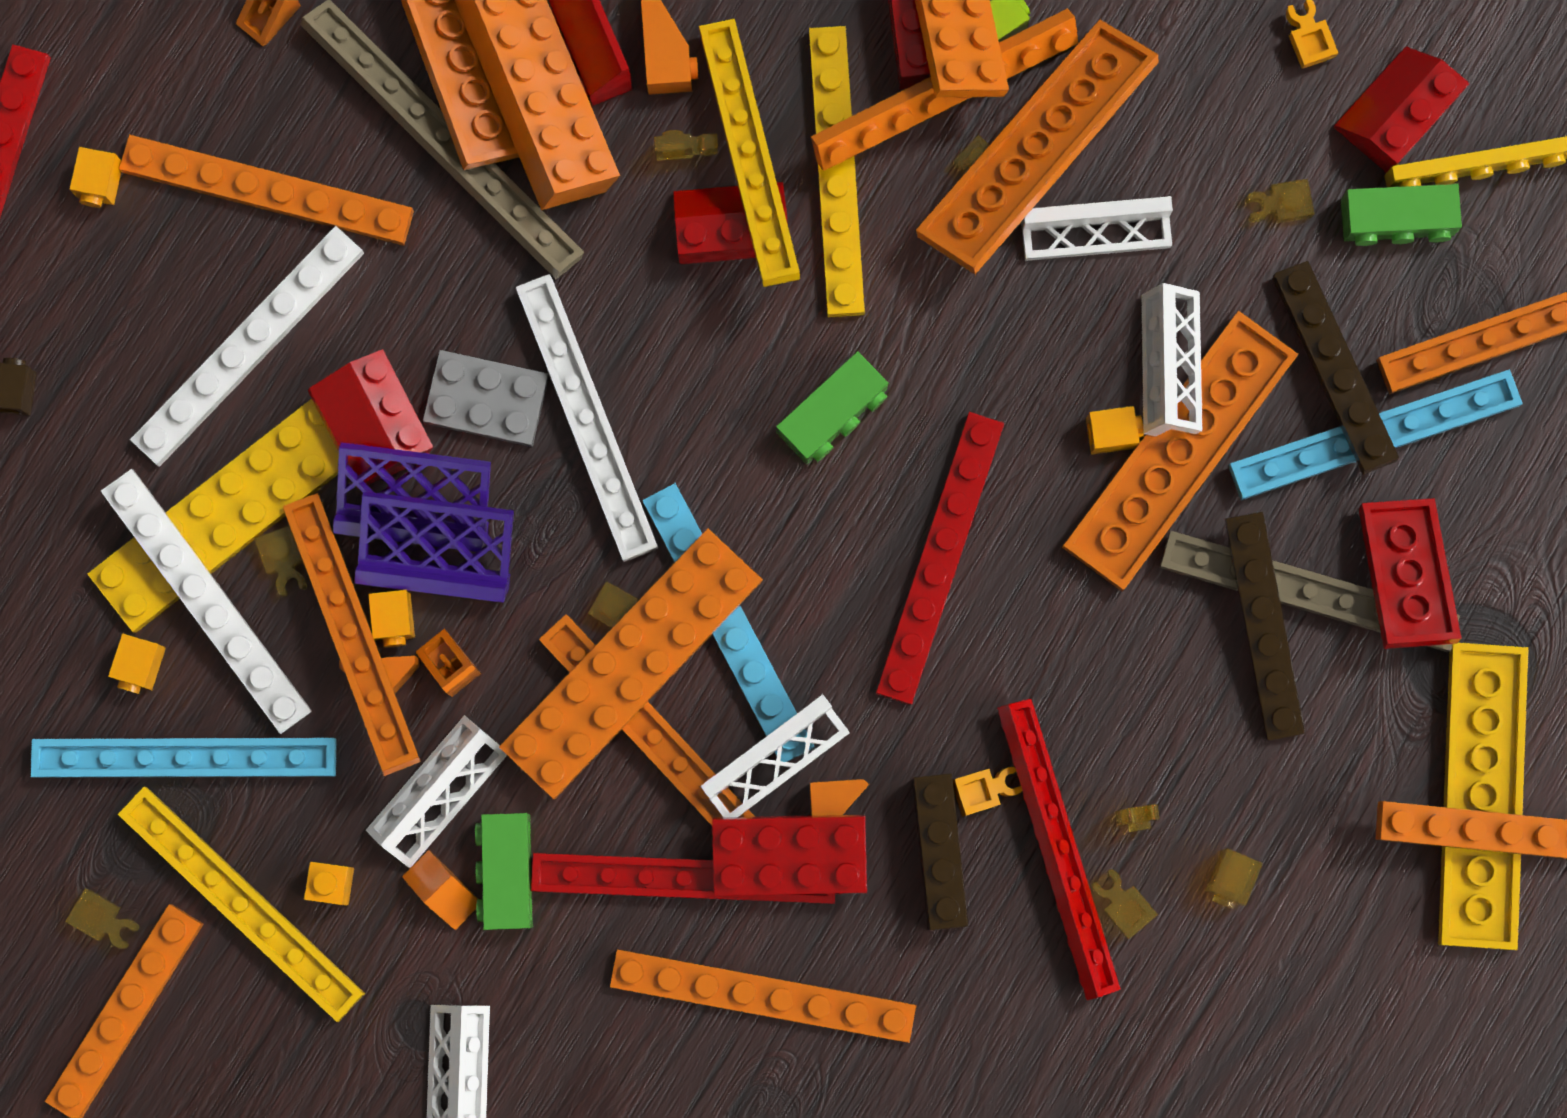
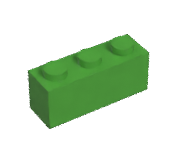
M1459 184L1348 189L1341 197L1344 241H1355L1357 246L1374 245L1378 243L1377 240L1392 239L1393 244H1407L1414 242V238L1428 237L1429 242H1445L1451 240V236H1454L1462 228Z
M857 351L776 426V433L806 465L812 459L819 462L834 448L830 443L840 433L844 437L848 436L861 423L858 417L867 408L873 412L888 398L885 392L888 389L889 383Z
M530 814L481 815L482 823L475 824L476 846H482V861H476V883L483 884V899H477L476 904L477 922H484V930L533 928Z

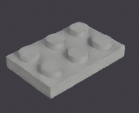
M440 350L423 422L428 425L533 447L549 374Z

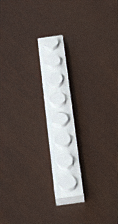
M335 226L130 440L160 467L364 254L363 250Z
M548 274L517 286L518 295L623 562L658 549L551 275Z
M130 469L101 490L104 497L278 732L282 734L311 713L312 710L136 472Z

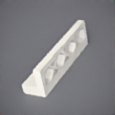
M1171 196L1032 208L1021 221L1025 261L1171 248L1172 237L1169 218L1173 211ZM1161 220L1163 239L1148 240L1138 232V229L1145 221ZM1138 222L1134 228L1128 224ZM1119 224L1129 234L1122 243L1112 244L1101 233L1108 225ZM1102 225L1098 231L1091 227ZM1082 227L1093 236L1085 246L1075 247L1064 237L1072 228ZM1054 229H1065V230H1064L1061 234H1059V233H1058L1056 230H1054ZM1045 230L1056 239L1049 249L1032 250L1031 231ZM1132 237L1138 240L1136 242H1128ZM1096 239H1097L1100 243H1102V245H1092V244L1095 242ZM1059 243H1061V244L1064 245L1066 248H1056V247H1057V245H1058Z
M1162 283L1142 294L1143 433L1158 436L1173 429L1197 434L1202 432L1200 292ZM1175 298L1187 300V316L1185 318L1176 309ZM1179 330L1188 341V350L1185 353L1176 343V333ZM1180 365L1189 377V385L1186 388L1177 378V368ZM1182 401L1189 410V421L1178 419V402Z
M821 695L701 785V788L723 817H739L850 732L832 710V706L825 696ZM824 714L827 715L839 731L827 741L810 739L812 724ZM808 727L807 738L796 737V735ZM788 741L806 743L804 758L798 763L780 761L782 746ZM810 743L820 745L808 754ZM777 751L776 761L766 759ZM759 763L775 765L774 779L767 786L750 784L752 769ZM780 766L790 767V769L778 777ZM747 773L746 784L735 782ZM729 786L745 788L743 804L729 813L717 795ZM749 789L760 790L748 799Z
M464 715L369 825L366 831L380 846L411 868L504 760L507 754L499 748L500 745ZM486 743L494 752L484 763L474 765L475 754ZM466 775L465 786L459 792L450 793V783L455 777ZM441 804V814L434 821L425 822V812L430 806ZM416 833V843L406 854L396 847L406 835Z
M431 1005L427 1118H486L490 1006ZM444 1013H451V1029L448 1034L443 1029ZM445 1054L449 1057V1069L446 1073L442 1068V1058ZM444 1092L448 1097V1108L445 1112L441 1107V1096Z

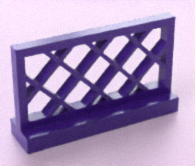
M341 442L338 458L337 511L334 518L333 533L360 537L361 505L346 503L347 492L357 486L362 493L364 491L375 493L363 481L374 472L389 485L379 492L381 494H390L394 491L398 496L411 497L401 485L414 477L426 490L416 498L427 499L429 496H432L436 501L448 502L438 490L451 481L463 494L462 497L453 503L464 504L469 501L475 506L488 507L491 462ZM348 455L362 457L371 467L358 475L348 465ZM389 461L400 462L408 472L395 480L383 466ZM427 466L438 467L445 477L432 485L420 471ZM464 471L481 472V483L470 490L458 475ZM347 477L351 480V482H349L348 484ZM479 492H480V500L475 496V495L478 494ZM371 504L370 514L380 525H383L394 516L385 505ZM413 509V512L410 511L405 515L417 530H420L432 521L423 510ZM450 514V517L447 516L442 520L455 535L469 526L460 515ZM486 520L480 526L488 534L489 522ZM399 521L385 530L397 542H404L412 536ZM436 525L423 534L424 538L435 547H440L449 540ZM370 526V529H369V534H371V533L374 531V530L371 528V526ZM474 530L460 539L469 551L477 552L485 545ZM454 545L450 547L451 549H457Z
M364 491L361 504L358 566L355 570V584L504 603L510 586L509 567L514 510ZM371 504L385 505L394 516L383 525H380L370 514ZM413 509L423 510L432 521L420 530H417L405 515ZM450 514L460 515L469 526L455 535L442 520ZM487 519L504 521L503 533L494 540L480 526ZM397 521L412 535L400 545L385 531ZM435 525L449 539L436 550L423 536ZM370 526L374 530L371 534H369ZM473 530L486 544L475 554H472L460 541V539ZM378 535L392 550L385 556L368 554L369 542ZM416 540L429 555L422 561L411 560L403 549ZM503 541L501 550L498 544ZM452 545L466 559L458 566L449 565L440 555ZM491 550L501 561L500 571L486 570L477 559Z

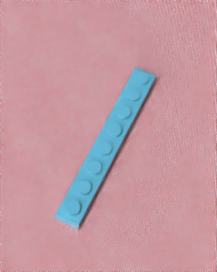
M1509 369L1381 412L1379 415L1394 447L1398 448L1519 407L1523 403ZM1337 427L1230 463L1228 467L1240 500H1244L1356 462L1341 427Z
M676 483L642 501L674 562H676L702 535V532ZM739 606L713 633V636L767 737L795 716L797 712L741 606ZM806 729L796 735V737L807 738ZM788 741L782 746L780 761L788 762L804 754L806 743ZM810 743L809 750L815 748L814 744Z
M32 739L31 777L336 776L337 739Z

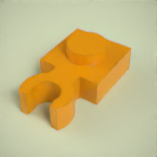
M1312 0L1304 2V9L1307 13L1304 16L1296 14L1293 5L1288 6L1286 9L1288 22L1297 27V30L1291 31L1289 38L1302 69L1330 60L1338 55V50L1326 20L1315 23L1313 17L1316 13V7Z
M1008 767L1002 769L995 775L994 779H992L990 769L954 779L953 789L962 817L1001 805L998 794L1004 797H1011L1021 793V786L1011 789L1005 784L1006 776L1017 772L1016 768Z

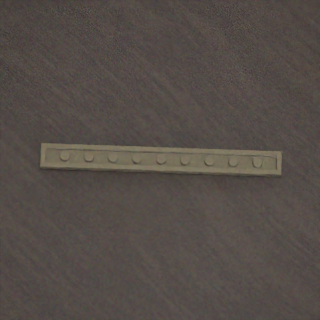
M326 0L302 17L301 26L555 279L559 278L582 259L584 251L495 163L463 170L441 109L331 0Z

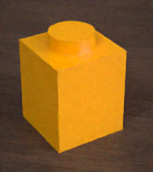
M79 147L70 185V191L80 199L79 203L95 208H101L102 203L114 205L121 171L119 170L121 160L115 153Z
M1134 406L1089 412L1086 417L1091 455L1135 449L1140 443L1139 438L1144 437L1141 415L1135 416Z
M407 590L369 594L372 635L375 641L383 642V647H399L406 645V639L415 638L411 594Z
M122 633L108 677L119 680L117 688L139 694L141 687L152 690L166 647Z
M310 862L304 900L349 905L354 868Z

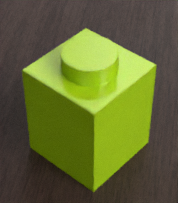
M1024 0L990 1L999 42L1027 29L1030 21L1028 16L1030 15V10Z

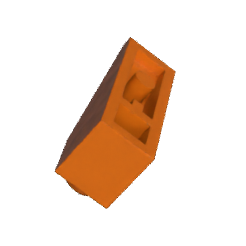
M641 0L648 94L692 92L691 80L698 79L697 57H690L689 45L662 1Z

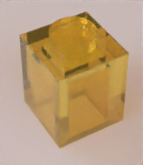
M1228 848L1222 849L1205 891L1214 895L1212 902L1233 910L1235 904L1246 906L1263 863Z

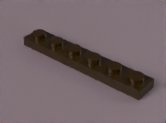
M1309 261L1274 273L1272 278L1362 475L1397 462L1399 459L1398 453Z
M1260 511L1224 518L1266 739L1269 741L1305 734L1264 514Z

